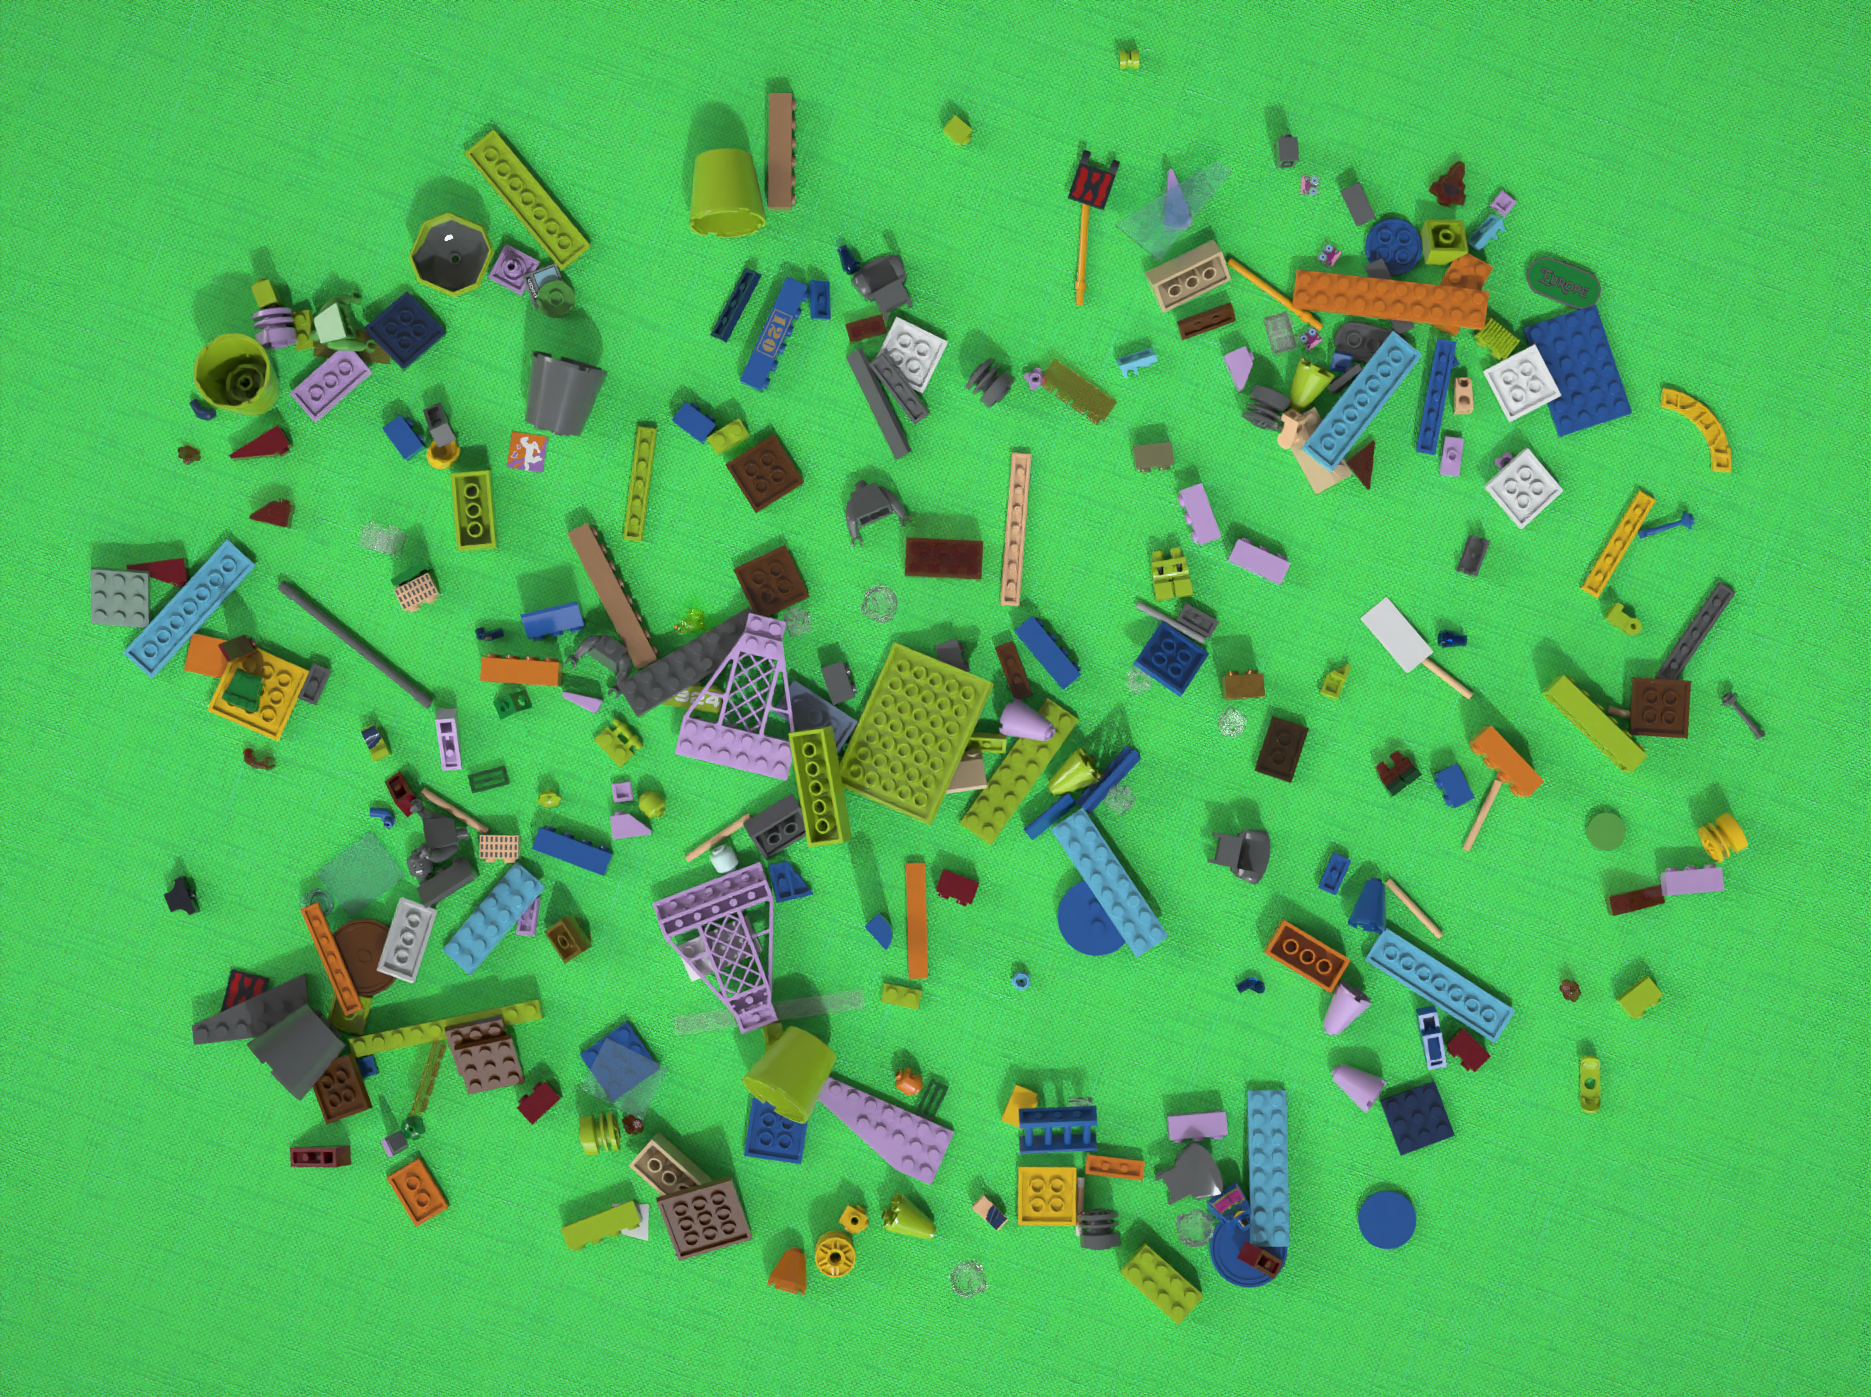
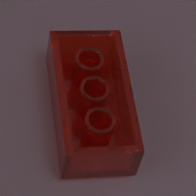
M906 537L905 577L981 581L983 541Z

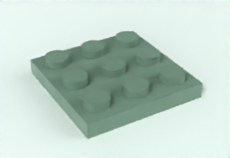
M92 567L90 569L91 624L146 628L151 623L150 571Z

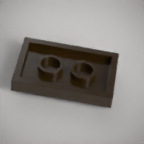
M1272 716L1254 771L1291 783L1309 728Z

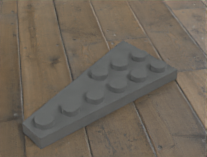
M306 973L192 1025L194 1045L256 1038L304 1004H309Z

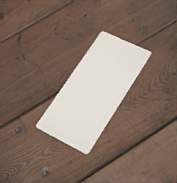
M1387 597L1361 617L1363 623L1406 673H1409L1433 653V650Z

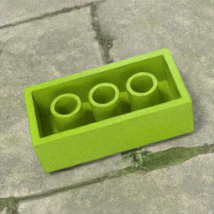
M485 470L451 474L457 550L466 552L499 549L492 472Z
M1145 1241L1119 1270L1121 1275L1178 1325L1204 1297L1197 1287Z

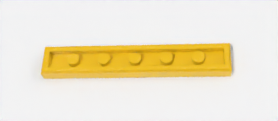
M1640 490L1637 492L1580 588L1581 590L1596 599L1599 598L1656 501L1654 498Z

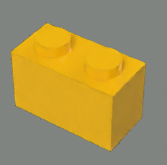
M1016 1083L1001 1121L1019 1128V1109L1036 1108L1039 1098L1036 1097L1038 1093Z

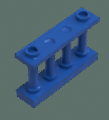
M1096 1106L1019 1109V1128L1025 1129V1136H1019L1020 1154L1097 1151L1096 1133H1091V1126H1097ZM1083 1126V1134H1071V1127ZM1052 1127H1064V1134L1052 1135ZM1033 1128H1044V1135L1033 1136Z

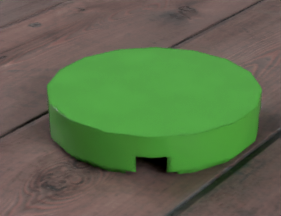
M551 280L544 283L538 291V307L548 317H564L574 307L575 294L566 282Z
M1605 812L1596 814L1588 823L1586 830L1589 842L1600 850L1617 848L1622 844L1626 832L1623 821L1617 815Z

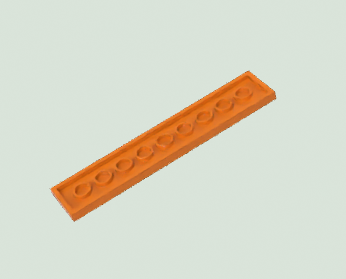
M1297 269L1292 308L1484 330L1489 291Z

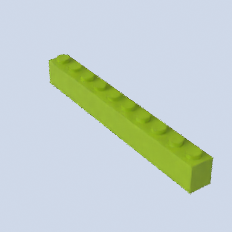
M540 998L353 1037L349 1039L351 1053L356 1058L447 1039L445 1034L446 1026L502 1015L505 1026L542 1019L545 1017L542 1001Z

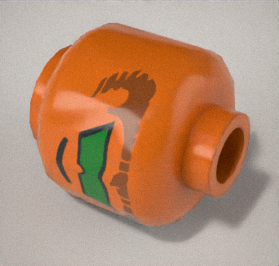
M906 1067L903 1070L899 1069L894 1076L896 1079L895 1087L908 1096L918 1094L924 1085L922 1075L910 1067Z

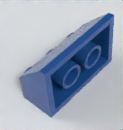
M577 601L520 614L527 637L533 639V641L545 639L544 636L552 634V637L564 635L563 631L570 630L571 633L582 631V627L586 626L581 603Z

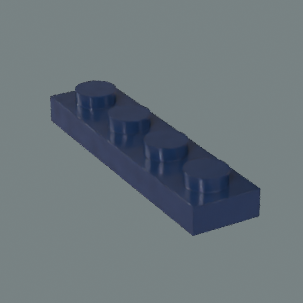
M745 268L710 334L712 337L727 343L755 287L758 285L761 274Z

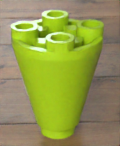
M1301 357L1297 364L1289 395L1291 402L1288 408L1301 414L1302 410H1305L1328 386L1334 374L1325 370L1322 366L1316 363L1314 365L1309 360Z
M1083 747L1075 751L1054 774L1050 782L1047 783L1053 795H1062L1095 784L1103 779L1102 773L1094 766L1097 764L1091 754L1088 755Z
M896 1193L892 1198V1204L889 1209H885L882 1213L881 1219L884 1220L883 1228L890 1232L930 1240L934 1236L937 1226L906 1196Z

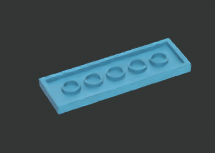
M516 862L443 948V951L469 975H472L546 886L524 866Z

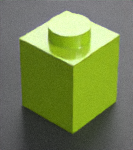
M954 116L943 129V134L960 148L963 144L965 146L968 145L973 138L971 136L973 129L957 116Z

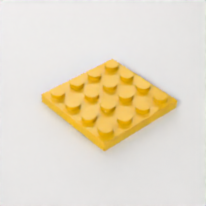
M256 648L258 652L243 661L228 663L207 710L279 742L298 701V696L309 671ZM237 668L265 678L258 712L235 707L221 698L223 692L230 685Z

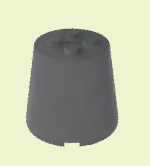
M532 351L524 421L534 425L536 429L549 430L555 435L581 436L608 371H601L602 368L562 356L558 360L551 358L552 354Z
M306 1003L247 1043V1046L262 1064L266 1062L273 1069L270 1073L296 1099L301 1101L345 1048L346 1044L340 1038L342 1037L341 1033L324 1017L319 1009H313Z

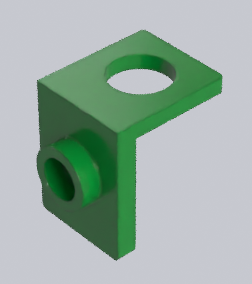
M526 690L509 694L493 702L500 720L517 712L532 708ZM519 696H522L524 698V706L520 705V703L518 702Z

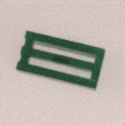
M505 765L467 775L472 794L510 784ZM498 771L503 772V774L477 781L473 780L475 777ZM501 778L505 779L504 782L475 788V785Z
M931 1079L915 1114L932 1122L949 1087ZM934 1084L936 1085V1088L924 1110V1113L920 1112L922 1106ZM942 1088L943 1091L931 1116H928L927 1113L939 1089Z

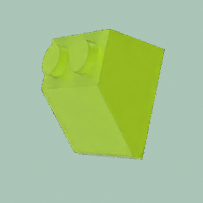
M1426 219L1420 233L1425 264L1444 265L1468 254L1463 220Z

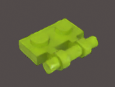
M617 717L612 722L617 729L613 732L607 727L594 741L621 768L635 755L630 748L634 745L637 750H640L644 745L639 741L640 738L627 728L628 725L625 722L622 723ZM621 733L629 740L626 744L618 738Z

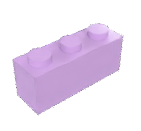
M1202 483L1181 490L1179 492L1180 496H1177L1180 507L1184 506L1186 514H1184L1187 525H1191L1193 532H1190L1193 542H1197L1198 546L1220 539L1221 534Z
M1246 538L1238 539L1227 561L1280 585L1291 564L1287 562L1288 558L1280 554L1274 556L1270 554L1269 549L1263 546L1257 548L1252 545V541Z
M1715 864L1703 865L1704 869H1697L1696 866H1687L1684 871H1678L1677 867L1666 868V872L1660 873L1662 896L1724 891L1722 867L1716 868Z
M1225 1110L1167 1115L1169 1139L1173 1140L1174 1143L1185 1142V1139L1193 1138V1141H1203L1204 1137L1211 1136L1212 1139H1223V1135H1228Z

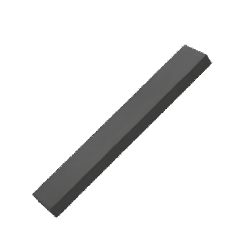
M863 349L856 350L848 355L846 359L895 460L900 459L912 452L872 368L869 366V361Z
M1721 582L1717 583L1654 677L1676 680L1735 595V591Z

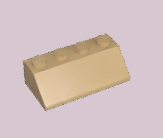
M1214 240L1145 273L1149 287L1162 313L1231 280L1223 253Z
M1314 407L1302 414L1307 417L1299 442L1291 446L1290 449L1317 495L1348 478L1352 473L1344 458L1330 473L1301 449L1322 422L1320 415ZM1284 425L1279 428L1280 431H1281V433H1282V430H1283Z
M970 749L963 753L946 794L987 788L981 749Z
M660 1132L653 1137L629 1165L630 1168L662 1196L713 1181Z

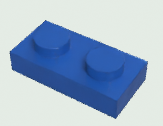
M810 281L811 319H831L830 281Z
M1332 853L1317 888L1336 895L1351 860Z

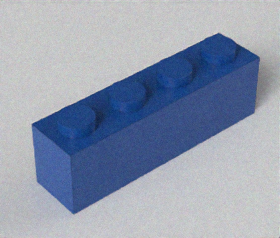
M1031 616L1014 632L1060 688L1064 690L1081 676L1079 673L1081 668L1075 661L1071 663L1068 660L1069 654L1063 647L1058 648L1054 643L1057 640L1050 632L1046 633L1043 630L1044 624L1038 617L1034 619Z
M548 825L545 828H539L532 847L533 850L603 876L606 875L614 855L610 853V848L602 845L599 848L591 846L593 843L583 838L581 841L575 840L574 835L563 832V835L556 833V828Z

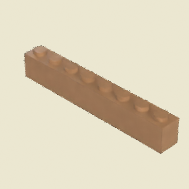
M586 523L567 533L636 669L639 671L659 660L657 656L660 653L655 645L651 646L648 640L651 636L647 628H642L640 624L642 618L639 612H634L631 605L634 603L629 593L625 595L622 589L625 585L620 577H616L614 573L616 568L612 560H607L605 554L608 552L603 543L599 544L596 538L599 534L594 525L590 527Z

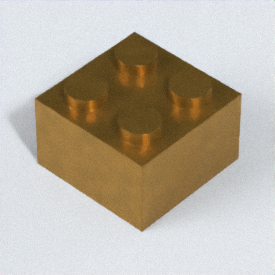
M1258 670L1245 671L1244 675H1239V671L1227 672L1226 676L1221 677L1223 700L1265 697L1263 673L1258 674Z

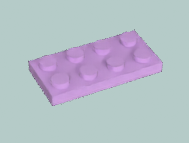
M338 350L290 392V395L314 422H318L370 376L373 371L355 351Z

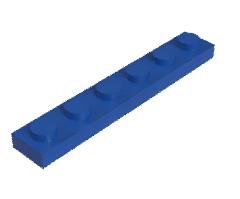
M1437 339L1415 452L1435 455L1457 343L1455 341Z

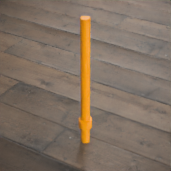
M1082 204L1077 282H1075L1077 306H1083L1084 291H1086L1087 285L1085 282L1089 206Z
M1233 258L1228 261L1227 264L1298 315L1305 324L1309 323L1318 331L1324 326L1312 317L1313 314L1309 311L1293 309L1292 301Z

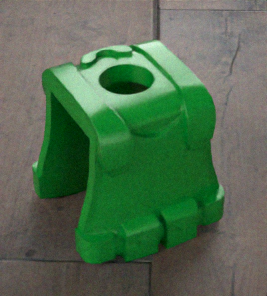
M237 668L230 685L223 692L221 698L235 707L258 712L265 678Z

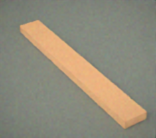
M1012 452L1000 605H1020L1031 454Z

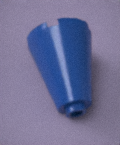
M1371 878V880L1366 881L1348 919L1349 926L1356 929L1359 926L1363 928V931L1383 933V931H1386L1385 884L1382 883L1381 879Z

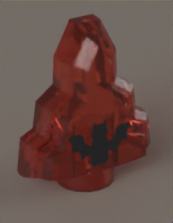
M1458 160L1449 168L1447 174L1441 175L1437 182L1432 183L1428 191L1438 197L1436 202L1440 205L1451 207L1453 203L1464 206L1466 195L1464 194L1466 185L1463 182L1465 163Z

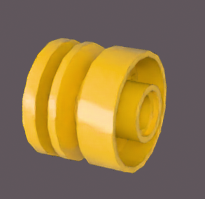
M1728 812L1715 818L1716 827L1708 822L1706 823V828L1701 826L1697 829L1704 849L1717 863H1721L1724 860L1723 857L1727 859L1730 857L1729 848L1734 853H1738L1748 847L1742 828Z
M836 1230L828 1231L817 1240L814 1250L817 1267L823 1274L836 1278L842 1277L851 1271L855 1264L856 1256L854 1243L847 1234ZM833 1252L839 1253L836 1256L831 1255Z

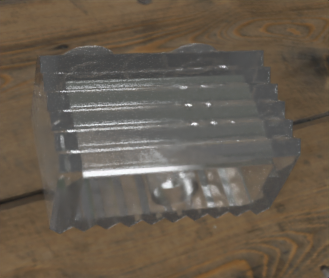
M1287 311L1263 319L1273 356L1297 349L1299 339L1297 334H1293V318L1291 315L1288 316Z

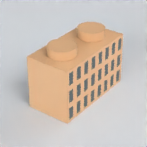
M429 573L394 590L403 610L406 612L410 611V613L421 608L420 605L425 602L427 604L438 600L437 596L441 595Z
M480 835L479 858H484V862H496V859H504L505 863H515V859H520L521 836Z

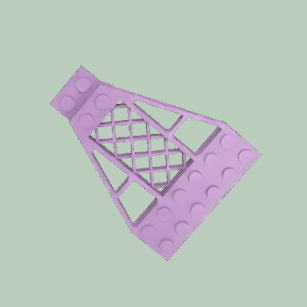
M749 612L745 630L737 643L683 715L675 754L787 781L793 759L790 741L763 733L770 710L787 713L789 715L790 730L794 732L782 643L786 621ZM749 654L754 664L744 669L740 659ZM753 655L762 656L764 658L756 662ZM730 659H733L725 692L709 691V687ZM768 659L773 668L763 673L758 664ZM771 659L777 660L775 666ZM737 662H738L739 665H740L741 668H742V671H740L739 673L735 674V670H736V666H737ZM756 666L761 675L751 680L746 671ZM774 671L771 684H769L765 676ZM779 671L783 672L787 709L771 705ZM745 673L750 682L739 687L735 678ZM763 677L768 687L758 692L754 682ZM734 681L738 689L730 693L732 682ZM752 685L756 694L747 699L742 689ZM769 690L765 703L760 694ZM740 691L745 700L735 706L730 697ZM704 694L723 699L717 722L689 716ZM759 696L764 705L753 710L749 701ZM729 699L733 708L725 712L727 701ZM747 703L752 712L742 717L737 708ZM764 708L762 720L760 721L756 713ZM735 710L740 719L730 724L725 715ZM754 714L759 723L749 729L744 720ZM723 717L728 725L722 724ZM740 722H743L746 729L737 728L733 726L737 725ZM760 726L759 732L753 731L754 729Z
M761 862L652 903L664 939L733 1013L741 1034L778 1021L772 1004L774 897ZM769 901V929L752 935L744 918L743 910ZM737 912L739 918H736V917L732 916L731 914H734V913ZM726 917L722 926L713 922ZM729 917L739 921L735 931L725 928ZM708 924L704 931L702 925ZM711 924L721 928L717 938L706 934ZM740 924L743 926L746 937L737 933ZM697 928L706 953L688 959L672 941V937ZM723 929L733 933L729 944L719 940ZM769 933L768 973L764 971L754 944V938ZM735 935L746 939L742 949L731 945ZM707 937L715 940L712 949L710 948ZM717 942L728 946L723 956L713 952ZM747 942H749L753 955L744 951ZM730 947L740 951L736 962L725 958ZM742 953L753 957L748 968L738 963ZM713 955L722 958L719 967ZM709 957L721 991H718L693 964V961ZM754 959L760 973L750 969ZM724 960L734 964L730 974L720 970ZM736 966L747 970L743 980L732 976ZM749 971L759 975L755 986L745 982ZM720 973L729 977L725 985ZM762 977L764 984L758 986L760 979ZM731 978L741 982L737 993L727 989ZM743 984L753 987L740 993ZM727 991L735 995L729 997Z

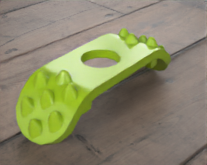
M1584 1056L1580 1061L1581 1109L1587 1113H1595L1600 1110V1059L1596 1056ZM1587 1078L1595 1079L1596 1086L1593 1089L1585 1087L1584 1083Z

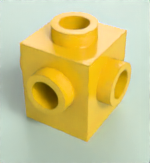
M848 1203L838 1222L844 1225V1229L849 1233L854 1234L856 1232L859 1234L860 1230L864 1231L870 1221L867 1220L868 1214L865 1208L860 1205L855 1207ZM856 1217L858 1221H853L852 1218Z

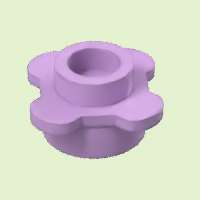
M1035 368L1033 372L1026 373L1024 376L1031 390H1036L1037 387L1045 385L1047 382L1046 378L1042 376L1040 368Z
M1505 452L1501 458L1494 460V464L1499 467L1500 471L1506 466L1504 462L1508 464L1513 460L1511 453Z

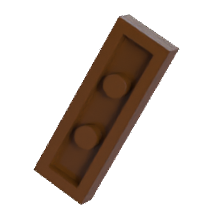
M1229 302L1177 321V326L1181 339L1185 340L1235 322L1236 318L1233 306Z
M1013 641L995 647L1013 698L1021 700L1033 695Z

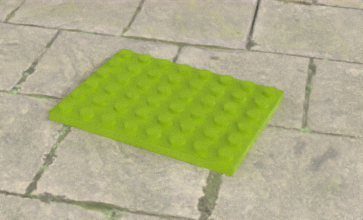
M894 642L839 765L843 788L931 826L994 683Z

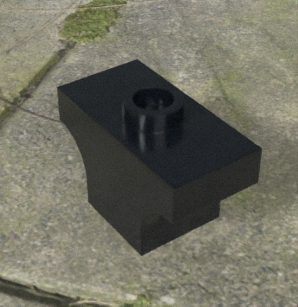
M186 876L174 879V888L172 891L164 894L170 912H176L181 909L185 910L188 915L200 912L195 900L197 898L196 892L193 887L190 888Z

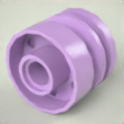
M274 307L252 314V320L256 321L253 325L254 328L263 330L257 333L255 337L256 341L264 349H280L298 342L296 329L286 327L294 322V318L289 317L293 314L292 309Z

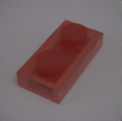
M882 314L845 324L850 343L887 333Z

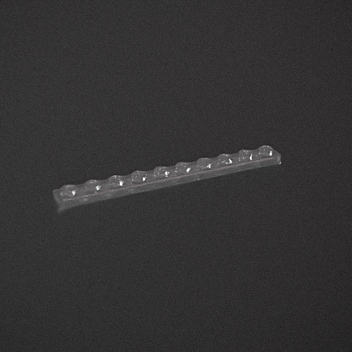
M863 989L772 1002L778 1021L866 1008ZM728 1008L672 1017L675 1036L739 1027L735 1016Z

